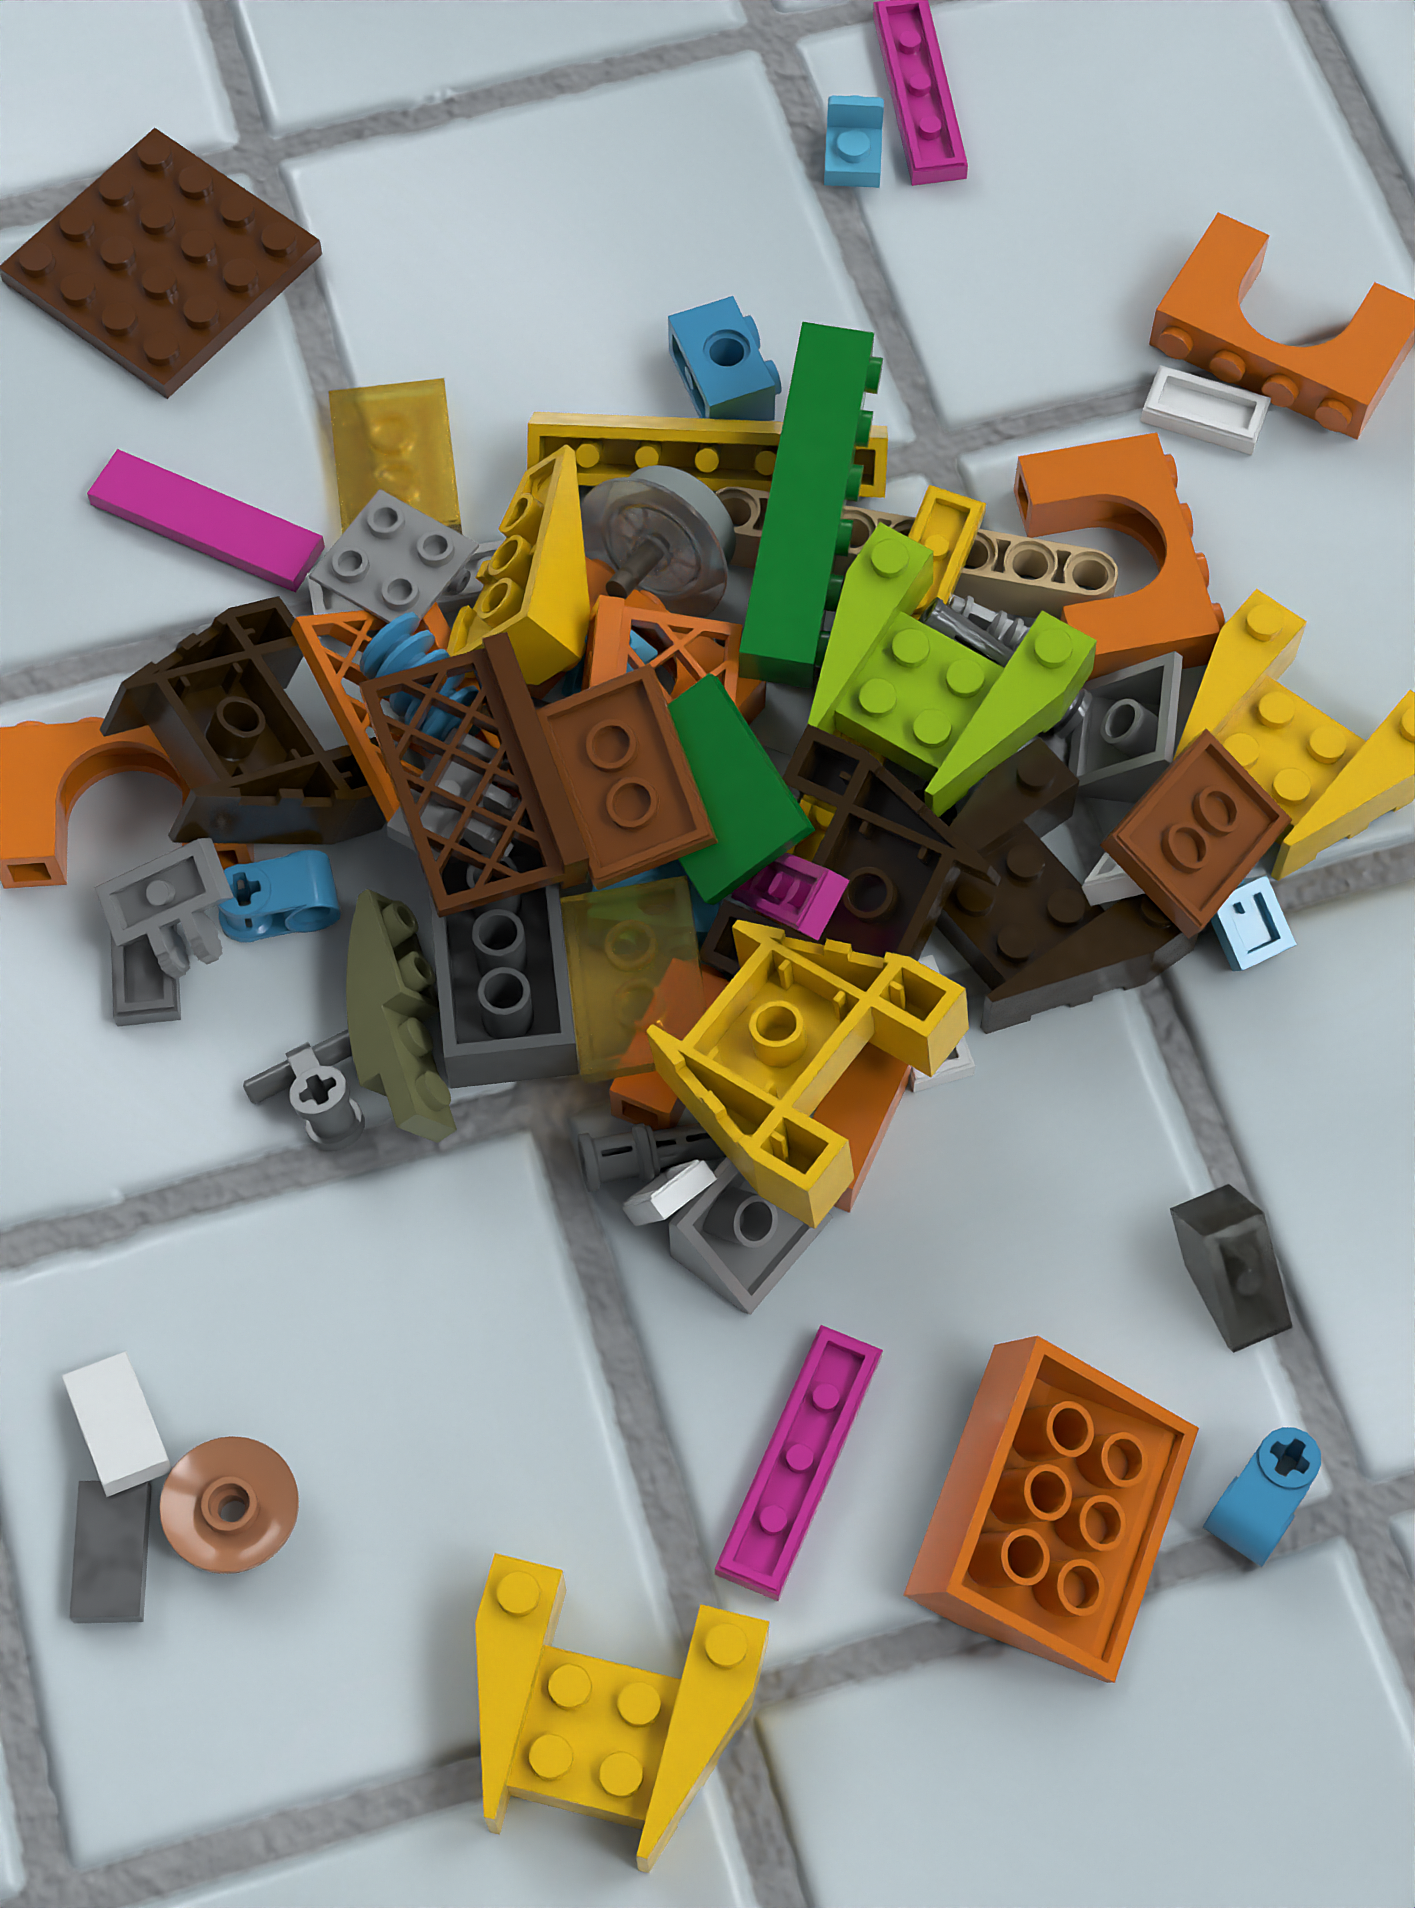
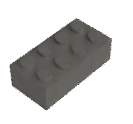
M529 824L525 826L526 829L531 831ZM514 837L511 840L514 847L508 856L499 862V864L520 874L544 867L538 849ZM464 838L459 842V845L490 859L488 854L474 849ZM451 856L440 875L447 895L474 888L483 870ZM492 875L488 883L501 879ZM558 883L438 918L429 892L443 1052L450 1089L578 1075L579 1070Z

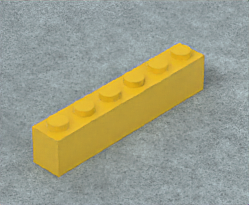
M534 412L528 422L527 470L567 444L575 451L578 485L622 487L627 478L635 471L647 466L660 465L687 472L703 482L712 491H718L726 487H743L770 492L783 422ZM872 425L868 448L856 447L853 464L864 465L859 497L885 498L888 452L887 426Z

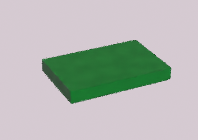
M708 673L670 702L668 708L718 841L716 844L678 858L704 902L714 906L814 832L815 828L719 678Z

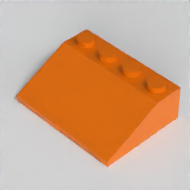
M1038 1335L994 1345L903 1596L962 1627L1103 1682L1115 1683L1199 1428Z

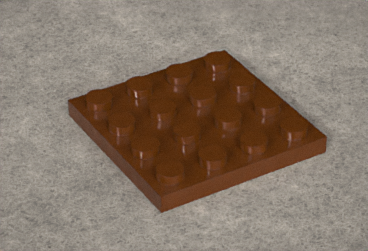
M154 128L0 265V275L5 284L168 399L322 255L320 240L157 128Z

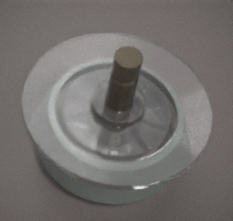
M654 465L643 467L632 473L629 477L606 480L594 487L585 496L580 504L585 556L589 559H600L611 566L616 572L606 583L605 588L609 596L626 599L634 589L637 591L646 590L659 598L666 607V610L672 614L705 618L714 611L725 594L728 578L727 566L734 556L736 536L729 513L709 487L687 472L673 467Z

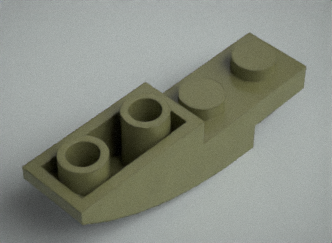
M366 889L358 895L351 925L346 970L347 1024L359 1084L361 1087L388 1098L397 1128L439 1143L455 1132L457 1128L449 1106L451 1094L447 1085L439 1076L431 1051L434 1047L433 1039L423 1022L440 1011L438 997L433 985L436 981L435 973L429 962L424 958L416 934L419 930L418 922L409 907L401 901H393L379 893Z

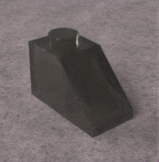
M1230 1184L1170 1208L1185 1267L1227 1347L1233 1353L1293 1328L1265 1214L1261 1209Z

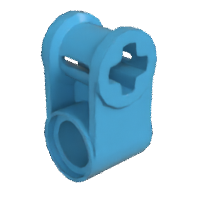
M303 850L280 858L249 864H236L224 870L234 898L217 905L219 908L218 919L223 932L233 940L254 942L259 939L295 932H315L335 924L340 919L341 910L330 859L326 853L316 850ZM243 880L245 888L238 889L237 882ZM243 901H251V904L247 906L238 905V903ZM251 918L252 926L247 927L245 919Z
M1282 1427L1272 1431L1263 1439L1240 1476H1235L1204 1523L1203 1528L1260 1567H1263L1295 1517L1293 1513L1318 1474L1321 1466V1451L1316 1441L1307 1432L1294 1427ZM1285 1455L1297 1462L1294 1469L1286 1477L1274 1470L1277 1462L1279 1463L1283 1460Z

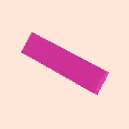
M885 0L873 2L874 24L912 186L967 179L968 163L928 0Z
M119 449L115 451L87 492L90 504L295 593L325 548L322 535Z
M785 852L730 894H732L731 898L811 938L819 940L850 880L827 868Z
M820 1325L716 1564L715 1575L779 1601L882 1358V1349Z

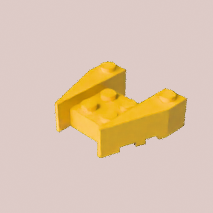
M1256 588L1220 630L1174 759L1196 735L1207 728L1290 816L1292 821L1275 840L1281 847L1271 876L1279 881L1315 860L1317 853L1344 837H1347L1349 840L1367 829L1369 823L1390 810L1396 812L1415 799V692L1409 690L1370 738L1365 741L1277 682L1279 677L1295 660L1307 621Z
M737 920L732 926L741 968L683 1041L653 1024L646 1031L658 1074L759 1196L813 1229H816L853 1181L854 1172L849 1140L809 1116L867 1042L932 1078L969 1030L966 988L908 956L886 952L885 957L881 958L852 951L851 944L827 939L825 945L786 937L785 930Z
M494 1553L475 1620L483 1813L489 1832L500 1835L510 1796L643 1830L636 1858L638 1871L649 1873L678 1828V1823L698 1791L705 1785L715 1769L718 1759L735 1732L740 1729L752 1710L768 1645L770 1621L700 1604L682 1678L678 1679L551 1647L567 1591L563 1570Z

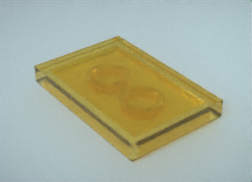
M444 378L328 391L342 534L379 489L462 534Z
M687 875L560 898L580 1071L585 1083L656 1071L646 1033L648 1028L653 1024L683 1041L707 1011L691 889Z

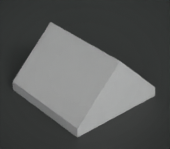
M1173 651L1084 683L1082 688L1092 693L1093 698L1085 716L1073 730L1069 759V770L1080 780L1077 796L1136 804L1173 762L1183 656Z
M726 1157L713 1172L717 1180L688 1201L669 1223L670 1256L742 1312L751 1315L833 1217L828 1212L817 1228L813 1229L759 1196L730 1159Z

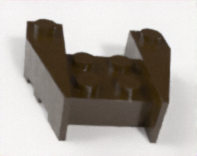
M280 596L228 608L215 617L212 625L200 634L196 635L193 632L180 641L174 652L156 664L151 661L122 681L99 729L103 736L106 737L149 725L191 789L168 834L173 843H190L201 838H211L213 843L332 845L381 830L387 821L349 745L325 751L284 691L298 668L303 654L290 629L295 618ZM376 737L369 738L372 744L379 747Z
M807 724L782 778L795 797L834 814L812 863L827 868L850 881L819 940L811 938L783 923L780 925L724 899L697 958L713 968L734 977L741 968L739 966L732 926L737 920L783 929L785 930V936L821 945H825L826 940L829 939L851 944L852 951L884 958L886 952L908 956L918 961L960 871L994 886H998L1001 877L981 855L946 825L866 749Z
M1040 737L993 768L949 826L981 855L1001 877L998 886H994L960 871L935 924L938 930L992 990L986 995L980 1025L985 1034L1030 1021L1031 1015L1068 1004L1072 1008L1091 1002L1093 996L1123 987L1124 991L1145 985L1193 951L1199 935L1198 932L1188 939L1146 894L1123 898L1106 911L1099 904L1090 906L1080 882L1040 839L1072 817L1080 782Z

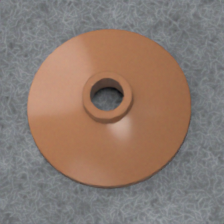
M229 1436L204 1442L186 1453L170 1471L160 1497L161 1525L168 1542L176 1553L194 1567L218 1574L248 1571L272 1558L284 1546L294 1529L299 1511V1492L294 1475L285 1460L275 1450L257 1440ZM238 1501L245 1505V1512L239 1520L227 1522L221 1518L222 1509L226 1504Z

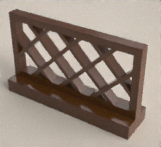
M507 631L482 638L481 649L359 683L362 699L438 918L560 882L562 889L587 882L590 857ZM474 671L480 691L470 708L439 694L448 678ZM432 683L430 689L422 686ZM403 691L422 700V703L410 724L406 725L385 715L379 698ZM484 704H486L490 717L479 713ZM432 706L463 720L449 745L419 731ZM472 725L498 737L500 747L490 764L459 750ZM391 733L402 737L396 747ZM411 742L442 756L428 782L403 770L400 761ZM504 759L507 762L510 773L499 769ZM451 762H455L483 776L470 801L438 787ZM492 781L518 793L521 803L511 821L479 806ZM410 789L421 793L416 805ZM431 799L463 813L449 839L424 828L420 817ZM525 815L531 831L520 826ZM472 818L504 833L490 859L458 844ZM514 837L537 848L544 867L520 874L499 864ZM430 846L441 850L436 862ZM451 856L483 870L474 888L447 895L440 875ZM492 875L501 879L488 883Z

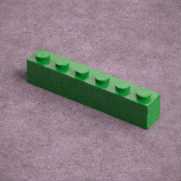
M802 322L740 644L739 677L812 689L816 667L822 668L831 631L823 630L826 611H837L843 587L844 576L833 574L836 556L848 557L854 520L843 519L846 501L858 502L864 465L853 464L856 447L868 448L872 428L873 411L863 410L866 393L878 394L883 358L872 356L873 332Z

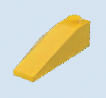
M567 444L525 471L498 528L506 536V539L495 551L491 560L482 562L475 578L484 586L473 609L469 605L461 607L453 624L447 647L450 657L481 649L482 638L507 631L526 684L539 685L560 671L567 672L573 669L580 662L586 651L585 638L590 619V604L575 451ZM474 671L465 673V677L476 678Z

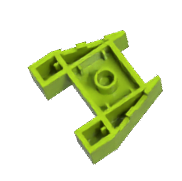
M879 522L846 572L807 724L830 734H833L837 729L930 782L925 789V805L940 817L968 794V789L986 776L993 768L1017 753L1018 749L1041 731L1045 733L1063 718L1093 671L1097 640L1041 611L1005 668L911 617L933 584V551Z

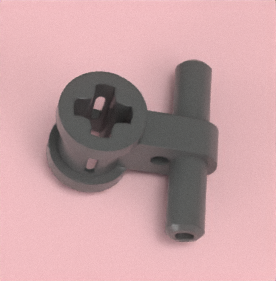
M348 1029L313 1047L310 1046L309 1042H306L285 1053L287 1060L244 1081V1090L251 1103L254 1104L291 1087L289 1091L291 1105L297 1115L306 1120V1132L313 1145L321 1150L339 1151L355 1143L363 1133L365 1128L364 1114L358 1103L349 1098L350 1088L343 1073L337 1068L331 1067L352 1056Z

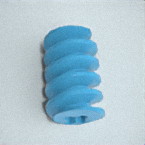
M409 612L392 620L370 641L362 654L360 671L371 680L449 658L450 655L445 649L434 650L426 655L434 644L435 636L429 630L421 631L411 636L418 628L420 618L414 612ZM465 674L448 678L439 694L470 708L479 690L472 685L458 692L456 691L464 680ZM432 683L422 686L430 689ZM403 691L383 696L384 698H390V708L399 717H405L406 725L410 724L422 703V700ZM483 705L479 713L490 717L486 705ZM432 706L419 731L444 742L453 728L458 729L463 720ZM472 725L468 734L474 737L480 732L481 728ZM423 748V749L426 750L429 754H436V753H433V752H431V751H429V750Z

